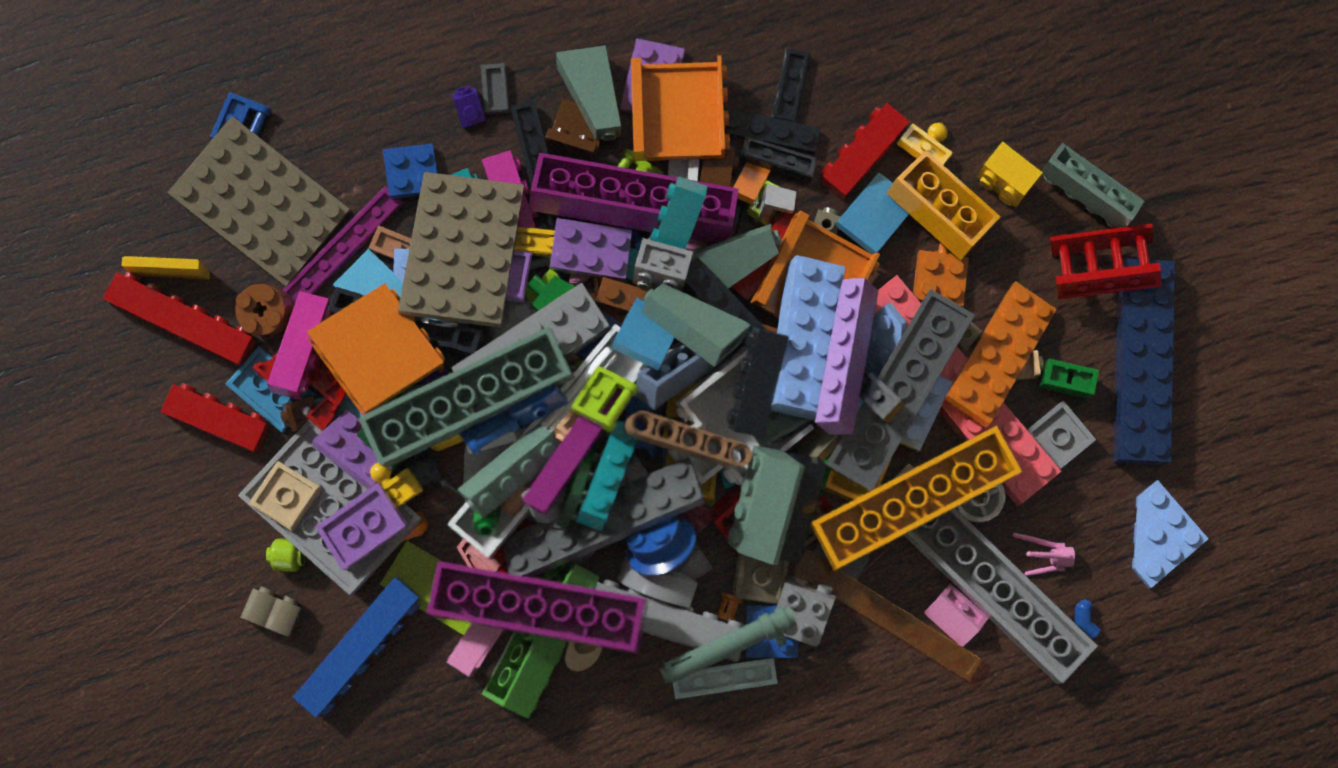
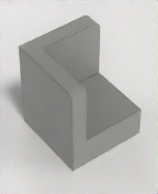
M767 184L761 198L758 219L768 221L773 209L793 213L796 191Z

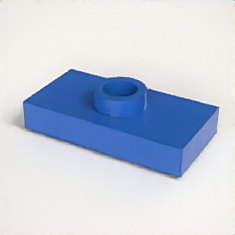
M552 385L513 405L509 409L511 416L521 425L525 426L568 404L567 396L559 388Z

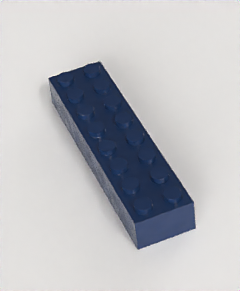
M1123 259L1124 267L1140 265L1139 259ZM1150 260V264L1160 263L1161 287L1117 292L1113 463L1164 466L1171 462L1175 261Z

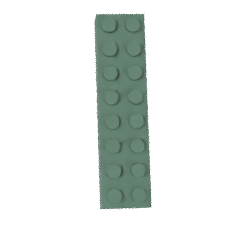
M546 327L359 417V420L379 465L388 468L509 410L513 405L552 385L557 387L574 379L575 376L554 331L550 327Z

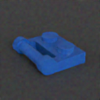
M229 92L210 138L213 139L231 116L245 126L251 110L257 112L250 131L258 136L266 117L270 116L272 109Z
M507 410L459 433V435L475 456L482 452L481 449L496 439L510 431L515 432L518 430L519 425Z

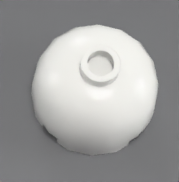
M1000 484L956 507V509L968 521L976 523L989 521L997 516L1003 508L1006 498L1004 487Z

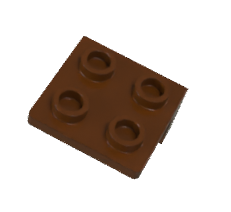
M562 99L552 129H548L546 135L547 146L595 160L601 140H595L576 102Z

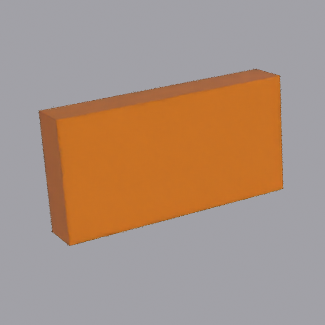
M746 163L733 187L739 189L737 198L753 205L771 170Z

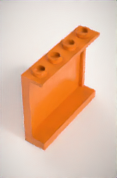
M717 56V62L641 64V58H631L634 161L725 158V149H730V136L724 132V126H729V113L723 109V103H728V90L722 86V80H727V67L722 65L721 56Z
M799 211L793 216L782 238V245H779V254L772 258L750 303L779 319L787 263L796 255L845 266L844 279L866 278L868 280L869 276H873L878 269L879 262L877 260L880 254L875 253L872 255L808 220L810 215Z
M386 283L307 331L309 343L362 416L375 410L434 371L438 370L442 373L444 370L443 361H445L443 354L437 347L434 349L431 346L427 332L423 328L419 329L414 323L416 321L414 316L400 315L398 313L400 297L395 289L390 290Z

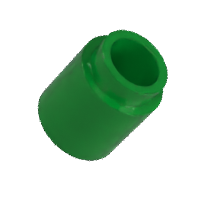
M499 506L484 518L474 511L473 530L475 533L488 537L498 532L500 522Z

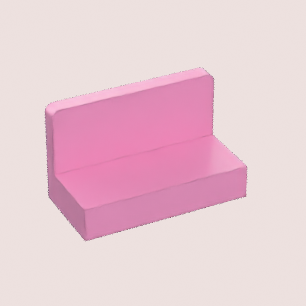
M951 583L924 612L926 616L961 647L971 640L988 620V617Z

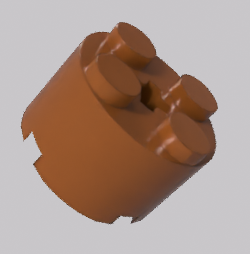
M255 284L247 287L237 296L235 313L239 324L246 332L255 335H276L287 328L294 305L289 294L274 285ZM266 306L267 310L263 313L262 309Z

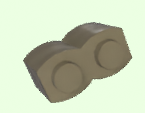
M262 586L259 591L252 589L240 618L291 638L303 610L298 607L299 601L287 596L283 600L275 598L274 591Z

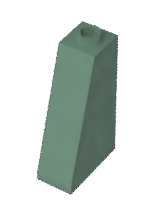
M606 46L556 52L557 69L595 140L611 141L616 137H620L621 123Z
M769 224L692 250L691 262L698 257L729 288L779 254V245H782L779 231H773L772 225ZM696 293L697 299L704 302L702 298Z
M664 283L655 290H649L643 299L645 305L641 313L714 367L743 342L750 327L749 323Z

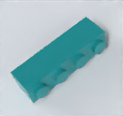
M678 176L675 184L670 183L666 198L669 199L667 207H661L657 219L661 221L659 229H653L650 240L686 250L706 197L707 186Z
M619 420L615 422L617 425L609 436L576 522L601 531L607 519L637 439L632 438L625 432L624 422Z

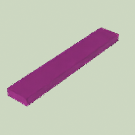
M386 186L282 289L289 294L293 305H295L299 291L315 295L374 236L377 227H382L404 205L399 198H389V191Z
M616 389L601 414L608 415L623 392L622 389ZM579 416L522 499L523 504L546 516L604 429L600 425Z

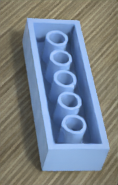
M796 255L787 263L777 332L787 335L789 338L771 411L810 420L816 419L845 266Z

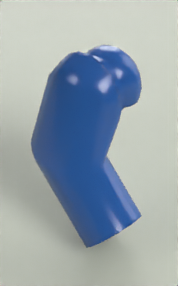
M1084 599L1077 603L1075 607V623L1089 637L1094 639L1101 629L1091 621L1092 603Z

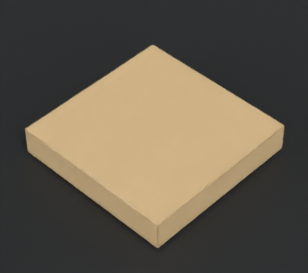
M277 461L249 502V505L293 532L322 488Z

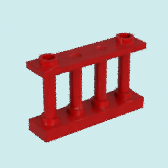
M1138 224L1129 227L1050 237L1052 256H1060L1063 273L1062 276H1056L1058 300L1161 287L1160 263L1150 264L1147 244L1153 243V225ZM1137 245L1140 265L1124 267L1121 247ZM1111 249L1114 269L1099 271L1096 251ZM1085 252L1088 272L1073 274L1070 254Z

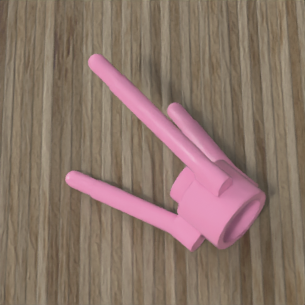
M1013 533L1014 538L1055 548L1051 549V552H1027L1028 557L1050 558L1051 564H1055V566L1027 571L1025 576L1054 571L1064 572L1065 567L1074 566L1075 551L1073 547H1065V543H1055L1024 534Z

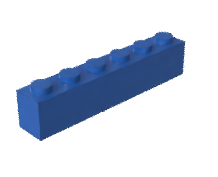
M395 577L293 698L315 718L322 715L327 716L335 708L336 704L334 701L339 695H346L352 688L353 684L351 681L356 675H363L369 668L370 664L368 661L373 655L379 656L386 648L387 644L385 641L390 635L394 637L400 632L404 626L401 622L406 616L409 615L411 617L417 612L421 606L418 602L422 597L401 578Z

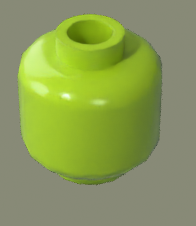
M287 539L274 540L272 546L268 547L266 551V561L271 563L272 569L276 572H297L306 562V556Z

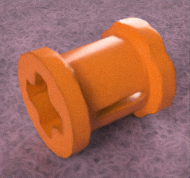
M722 592V600L718 612L714 614L719 616V619L727 622L729 620L736 621L734 617L739 603H742L743 599L734 598V595Z

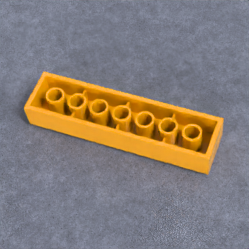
M995 426L813 521L810 526L834 571L1017 476L1022 471L1001 432Z

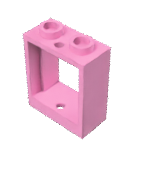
M471 624L447 660V663L467 676L474 677L500 637L503 629Z

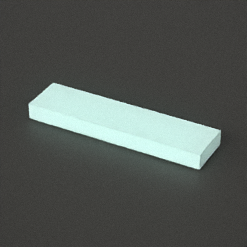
M774 658L704 668L674 682L673 687L675 699L778 684Z

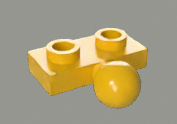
M941 123L932 124L928 129V134L912 124L897 143V145L916 159L927 150L942 165L947 162L953 153L939 143L944 141L948 134L947 128Z
M375 463L371 467V478L383 485L397 509L423 491V488L409 468H406L391 479L390 467L380 466L379 463Z

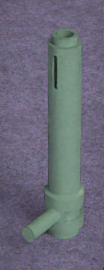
M780 606L769 615L765 613L759 616L758 620L664 663V667L660 668V671L666 683L669 681L674 683L766 639L770 641L775 638L778 646H784L786 644L784 633L791 631L792 627L797 625L789 606L784 608Z

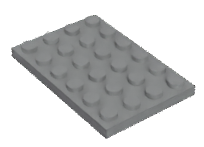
M308 420L238 496L249 505V502L277 461L322 488L293 532L255 508H251L352 597L422 518L406 504H403L398 510L409 527L349 569L342 571L315 527L368 489L312 446L313 439L321 431Z

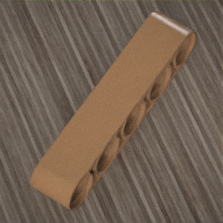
M637 412L629 416L624 423L625 432L632 438L730 469L747 465L752 458L751 449L742 442L648 412ZM636 418L643 422V431L636 429L634 425ZM660 426H663L667 429V439H664L660 436ZM685 434L692 438L693 443L691 447L687 446L684 442ZM709 442L716 445L717 452L715 455L708 449ZM734 450H737L740 453V462L734 460Z

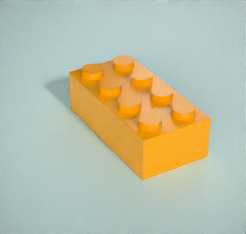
M927 150L896 178L886 193L960 260L990 231L1001 217Z

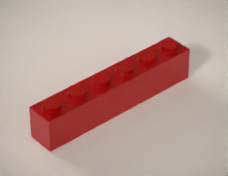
M116 272L102 298L110 305L239 367L248 359L256 343V340L251 337V333L246 332L241 326L234 329L228 326V320L218 315L215 318L205 315L207 310L193 304L192 308L184 305L185 300L171 293L168 297L161 293L162 289L151 283L145 286L139 283L140 278L128 272L125 275Z

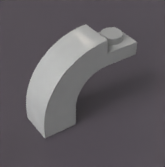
M626 550L618 566L619 574L617 580L650 597L690 608L697 586L695 580L688 575L672 571L659 576L641 575L630 566L628 551Z

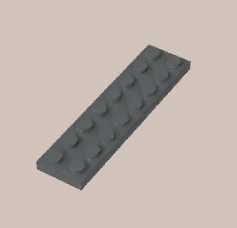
M932 289L928 291L878 376V379L897 395L905 405L886 423L863 401L856 413L853 434L843 435L826 464L828 468L869 492L872 491L975 314Z
M690 457L619 487L601 531L570 519L565 529L556 525L558 516L550 523L538 522L513 533L503 544L509 574L530 578L704 504L705 499L693 461Z

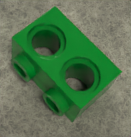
M1048 359L1044 363L1039 388L1089 399L1095 394L1099 370Z

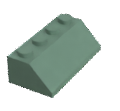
M1063 143L1041 171L1048 183L1057 185L1065 190L1064 192L1068 197L1079 200L1089 212L1103 217L1112 228L1127 227L1144 203L1143 199Z
M753 447L752 458L748 463L746 477L741 484L739 503L735 507L733 525L728 533V544L737 552L772 565H778L804 471L803 465L781 449Z

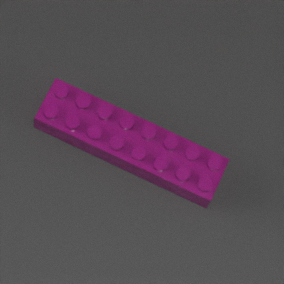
M539 153L530 192L529 210L652 232L654 228L659 229L661 221L657 219L661 207H667L669 199L666 198L670 183L675 184L677 177ZM694 181L706 185L707 192L690 239L716 243L730 238L739 189Z
M438 561L427 614L436 618L639 654L649 601L637 596Z

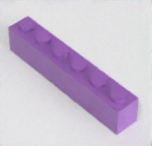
M866 278L842 279L815 419V423L828 434H853L879 292Z

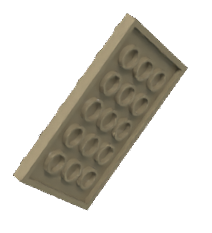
M231 116L167 192L284 286H287L305 267L350 212L348 207L233 116Z
M424 172L398 307L400 315L501 328L524 195V185Z

